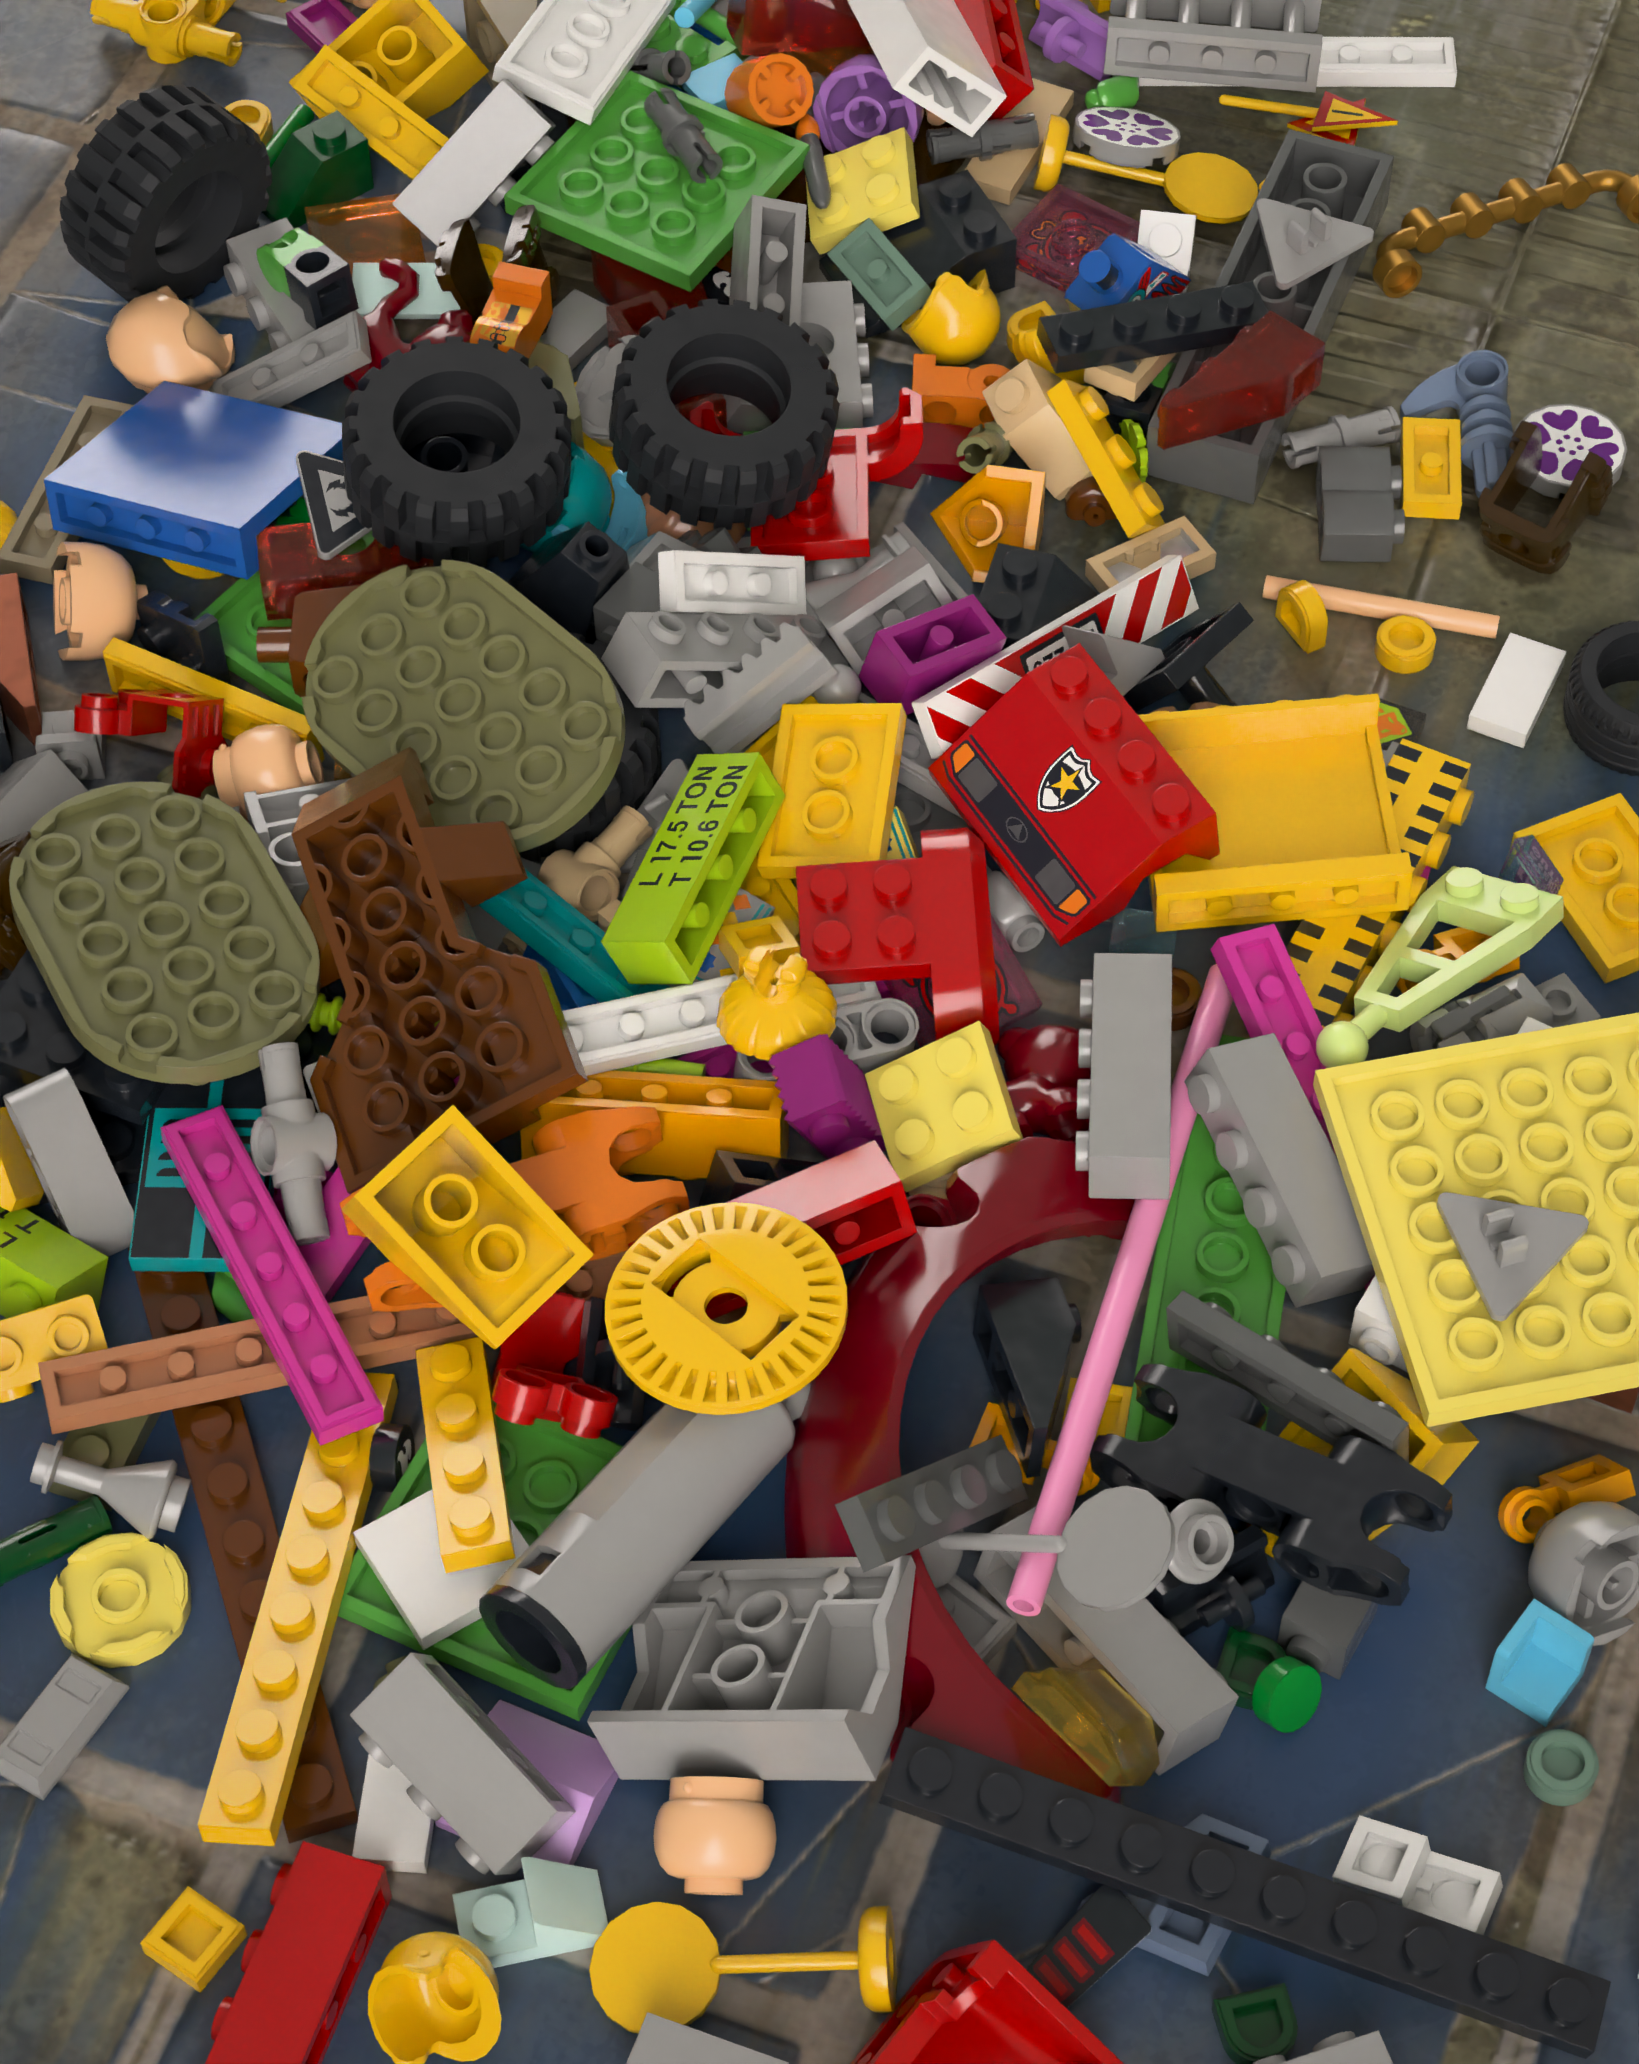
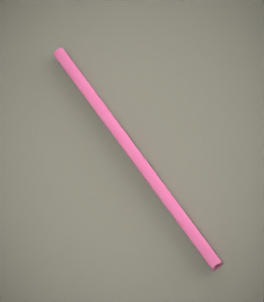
M1217 964L1209 969L1171 1087L1169 1200L1135 1199L1028 1534L1061 1536L1075 1504L1197 1116V1112L1190 1103L1188 1088L1184 1081L1206 1050L1219 1046L1233 1002V998ZM1021 1553L1006 1599L1007 1606L1013 1612L1023 1616H1036L1041 1612L1057 1561V1553Z

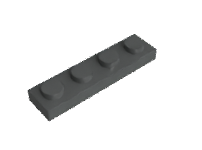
M1182 1290L1166 1308L1169 1348L1218 1378L1248 1391L1263 1405L1332 1446L1343 1435L1356 1436L1396 1452L1409 1463V1423L1403 1420L1401 1415L1390 1405L1381 1401L1372 1402L1347 1387L1332 1371L1309 1365L1289 1353L1286 1347L1274 1337L1265 1334L1258 1335L1236 1322L1225 1309L1215 1303H1204Z
M999 1435L835 1504L861 1568L863 1572H866L1029 1499L1022 1484V1472L1019 1463L1013 1454L1008 1451L1002 1435Z

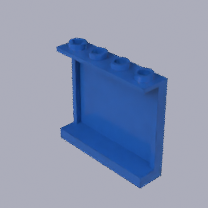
M163 381L44 479L53 530L248 580L261 568L256 536L303 495L296 464L297 453L309 451L343 461L342 423Z

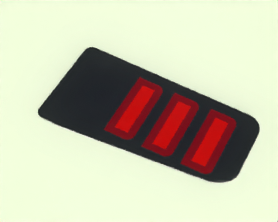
M1103 1884L1032 1961L1026 1970L1061 2004L1068 2008L1151 1932L1152 1928L1120 1890Z

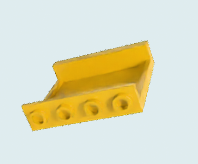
M1344 694L1333 698L1299 701L1279 700L1273 703L1242 706L1220 705L1208 709L1174 712L1156 711L1150 714L1138 715L1215 810L1220 854L1210 860L1185 854L1148 876L1156 932L1408 910L1413 872L1409 852H1401L1377 727L1380 702L1378 694Z

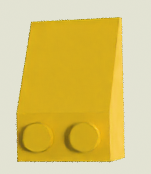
M378 0L328 45L333 51L424 120L450 107L489 72L487 67L429 0ZM309 64L289 81L291 86L296 83ZM301 96V98L306 102V104L312 109V111L318 116L319 119L327 116L324 112H322L311 102H309L307 99Z
M454 1105L447 1109L341 1209L388 1260L494 1350L594 1255Z

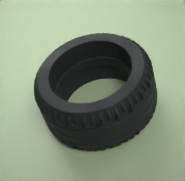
M1632 620L1610 625L1609 628H1603L1581 646L1571 665L1563 710L1566 727L1570 736L1573 737V741L1578 744L1580 750L1584 751L1588 757H1592L1593 761L1599 762L1602 766L1608 767L1612 771L1628 774L1629 776H1639V714L1621 707L1603 690L1616 683L1639 681V620Z

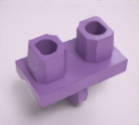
M1039 0V15L1030 31L1028 40L1042 47L1043 56L1054 63L1066 61L1099 81L1110 78V75L1104 74L1109 22L1089 11L1088 5L1079 0Z

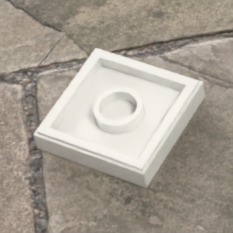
M433 1490L422 1494L353 1532L357 1547L423 1650L482 1618L479 1612V1599L529 1547L510 1519L516 1559L446 1573L440 1555Z

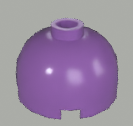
M863 54L836 66L823 81L813 104V115L820 127V138L824 146L830 152L835 153V151L839 152L868 141L875 136L884 135L902 127H905L914 142L923 119L924 107L892 88L875 54Z

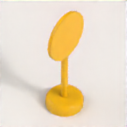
M1050 114L1033 185L1034 190L1043 192L1053 190L1058 182L1062 165L1067 164L1162 186L1167 197L1179 210L1185 214L1196 215L1198 220L1219 224L1241 221L1247 217L1259 194L1257 183L1248 170L1234 160L1218 154L1196 152L1181 155L1172 161L1166 172L1163 173L1146 168L1118 166L1097 160L1094 156L1068 151L1066 147L1070 130L1069 123L1064 117Z
M652 1902L631 1907L609 1922L601 1934L602 1936L598 1938L594 1945L589 1967L593 1995L608 2018L629 2032L638 2034L647 2012L685 2026L701 2017L718 1992L721 1974L858 1970L862 2000L868 2009L878 2013L894 2012L896 2005V1944L893 1915L890 1906H873L863 1911L858 1926L857 1951L720 1955L718 1942L702 1918L681 1905Z

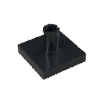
M1239 601L1179 634L1162 650L1165 659L1123 696L1124 699L1137 712L1179 690L1191 706L1194 703L1206 701L1220 705L1238 706L1227 695L1206 668V665L1254 621Z

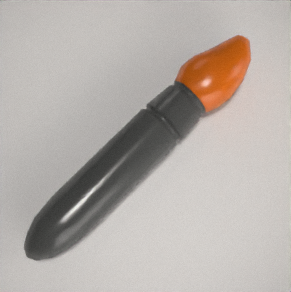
M806 113L804 117L798 120L795 130L796 139L810 145V150L803 163L808 190L815 206L819 209H826L831 200V188L819 141L820 127L817 121L810 114Z

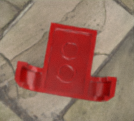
M907 387L901 388L899 390L898 408L894 415L886 422L873 427L835 430L828 464L824 476L818 479L815 491L807 500L800 503L796 501L795 510L787 515L775 519L770 514L767 515L765 524L751 527L750 547L757 546L761 553L766 555L804 556L805 561L870 557V482L887 479L902 472L918 456L923 443L922 395ZM704 402L690 411V422L701 429L720 435H741L728 430L719 422L712 402Z
M967 827L920 830V858L796 866L801 957L807 961V970L814 972L827 985L931 977L935 1041L980 1021L990 1031L994 1046L998 1043V998L984 842Z

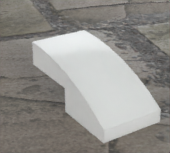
M1360 1815L1332 1876L1334 1882L1484 1935L1503 1888L1500 1872L1433 1852L1430 1849L1428 1836Z

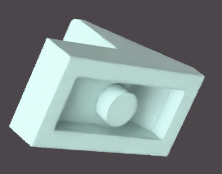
M522 1857L521 1863L524 1879L452 1894L459 1936L471 1941L483 1951L491 1961L493 1968L594 1947L596 1941L602 1936L601 1934L608 1925L598 1871L585 1867L533 1857Z

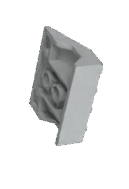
M911 1555L901 1556L866 1572H863L857 1557L689 1561L632 1624L637 1674L621 1709L592 1711L587 1721L620 1780H670V1778L712 1776L758 1780L876 1781L899 1719L916 1569Z

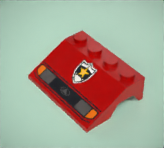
M1080 643L1027 672L928 767L932 779L973 833L984 842L985 849L1060 947L1123 911L1142 880L1185 854L1207 860L1220 854L1215 810Z

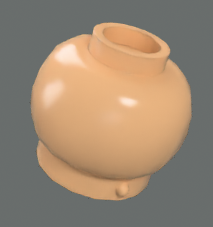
M259 725L236 736L231 746L227 747L225 744H221L219 749L214 751L213 774L219 799L230 807L239 806L240 815L247 822L248 818L243 793L256 791L258 795L324 783L322 763L314 744L310 740L302 742L293 730L284 725Z
M712 1776L670 1778L669 1801L663 1803L655 1820L654 1848L659 1864L666 1873L679 1879H685V1894L743 1895V1881L760 1878L769 1869L775 1855L777 1835L773 1813L769 1806L763 1803V1780Z

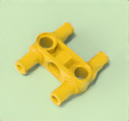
M92 0L90 14L94 15L91 18L94 24L105 25L128 33L135 43L146 47L147 55L157 63L175 64L188 57L197 55L231 67L238 62L242 53V42H239L242 38L239 33L215 27L236 0H139L138 2L134 0ZM276 0V1H277V2H280V3H285L287 0Z

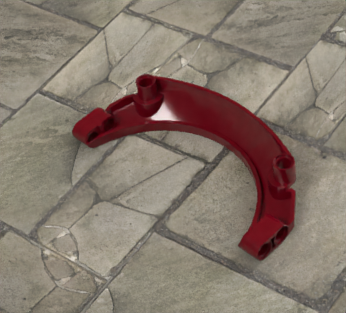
M1026 1137L957 1168L946 1183L945 1194L948 1200L920 1193L907 1198L917 1229L916 1234L862 1256L846 1282L848 1316L840 1345L827 1366L811 1381L810 1392L802 1415L793 1420L795 1438L793 1447L787 1453L785 1477V1543L787 1559L857 1557L835 1504L901 1477L899 1456L900 1415L906 1381L917 1348L933 1317L944 1302L962 1284L989 1265L1007 1256L1049 1241L1079 1236L1091 1237L1092 1235H1102L1117 1240L1123 1239L1135 1199L1089 1198V1171H1076V1142L1046 1137ZM919 1549L905 1554L911 1555L916 1569L899 1719L890 1743V1760L893 1762L905 1727L1120 1804L1122 1787L1120 1773L1112 1765L1051 1727L1027 1708L993 1674L968 1643L945 1608L926 1570Z

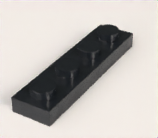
M1253 281L1039 317L1037 336L1057 374L1269 337L1273 319Z

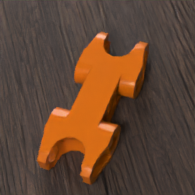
M631 1106L606 1110H587L557 1119L544 1125L533 1136L532 1146L536 1156L509 1164L594 1254L588 1261L627 1251L629 1249L628 1243L637 1240L656 1224L690 1209L683 1181L659 1179L655 1181L633 1182L617 1174L622 1165L651 1151L656 1144L663 1140L661 1122L655 1107ZM640 1128L634 1132L623 1134L629 1130ZM362 1188L339 1203L340 1208L342 1209ZM342 1211L348 1235L367 1237ZM391 1261L376 1267L371 1274L363 1278L372 1311L397 1312L443 1307Z

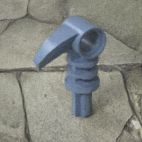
M1490 350L1472 351L1464 355L1458 364L1445 368L1423 381L1400 405V418L1402 419L1403 417L1418 418L1444 407L1456 409L1461 426V461L1465 466L1473 470L1475 493L1478 498H1480L1481 492L1485 487L1493 489L1510 459L1509 443L1512 440L1513 429L1510 420L1511 411L1507 403V361L1500 354Z

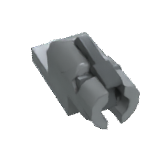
M1519 973L1475 995L1452 1001L1445 1005L1444 1008L1442 1007L1411 1025L1410 1041L1415 1053L1515 1035L1520 1030L1527 1016L1553 1028L1599 1020L1601 1016L1565 973L1535 987L1524 973Z

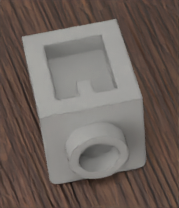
M74 710L42 712V735L36 737V753L51 749L79 781L105 779L106 735L74 731Z

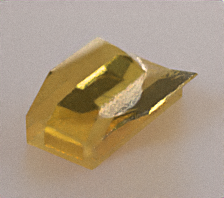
M1049 1667L1047 1669L1023 1672L1011 1688L1109 1786H1144L1159 1766L1160 1760L1152 1716L1103 1669Z

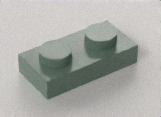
M870 218L866 219L827 253L837 268L849 281L851 280L854 288L892 332L920 309L932 292L927 283Z

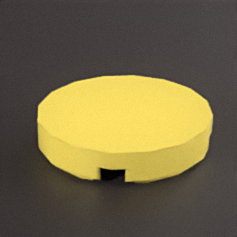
M133 1532L104 1535L80 1546L67 1559L68 1565L62 1570L59 1579L56 1575L50 1588V1615L64 1646L87 1662L106 1668L137 1666L162 1654L182 1634L191 1612V1585L177 1554L165 1544L162 1547L158 1543L150 1542L144 1535Z

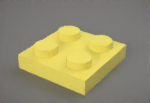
M905 127L884 135L875 136L868 141L824 156L831 188V200L826 209H819L812 202L806 180L810 240L819 255L833 249L868 218L873 221L881 232L920 218L913 141Z
M980 1021L865 1074L890 1164L901 1179L906 1192L946 1175L988 1153L1023 1139L990 1031Z

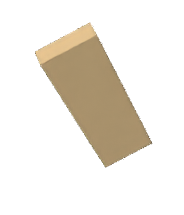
M1032 78L1034 90L1003 118L1034 113L1039 131V146L1033 149H1018L993 154L992 159L980 161L979 157H974L965 168V170L970 172L988 199L1007 205L1012 203L1039 160L1050 114L1064 118L1067 116L1073 106V90Z

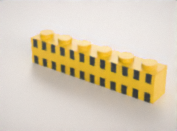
M1403 738L1386 767V774L1401 852H1409L1413 872L1408 910L1302 919L1286 948L1323 1029L1333 1022H1350L1355 1018V1016L1351 1015L1354 1008V996L1402 925L1399 922L1405 911L1410 913L1419 897L1426 891L1428 879L1420 877L1426 866L1438 870L1442 865L1451 842V835L1447 834L1452 823L1459 826L1463 825L1474 799L1475 792L1466 789L1471 767L1470 763Z

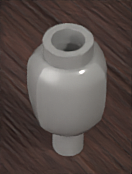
M986 864L993 940L1002 946H1012L1017 952H1026L1033 949L1044 937L1045 929L1041 924L1042 922L1004 872L997 870L992 872Z

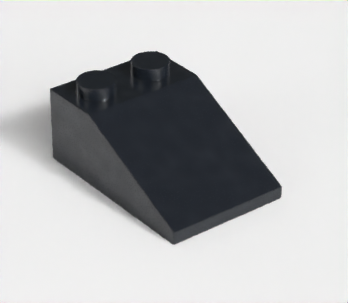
M968 170L917 186L920 218L882 232L931 290L936 286L937 278L945 272L961 277L968 285L975 275L983 269L986 270L989 288L994 294L1015 287L1017 238ZM828 255L819 260V269L828 282L849 281ZM852 285L853 303H864L865 337L869 338L890 331V328Z

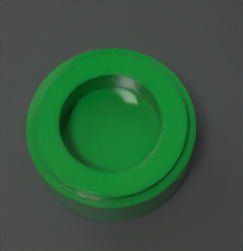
M1284 1656L1274 1660L1261 1672L1253 1689L1252 1707L1256 1717L1283 1733H1290L1300 1729L1310 1720L1318 1707L1322 1692L1321 1678L1314 1668L1294 1657Z

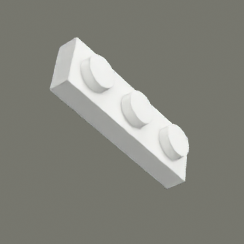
M682 550L658 552L660 611L669 613L713 612L717 614L807 615L804 556Z

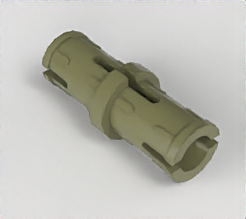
M995 420L986 422L984 424L985 428H983L982 424L974 427L968 434V437L959 444L956 454L957 457L965 455L966 458L959 462V465L966 472L977 474L988 464L994 465L995 462L996 466H1000L1011 456V452L1015 451L1011 447L1009 440L1006 441L1003 437L1005 431Z

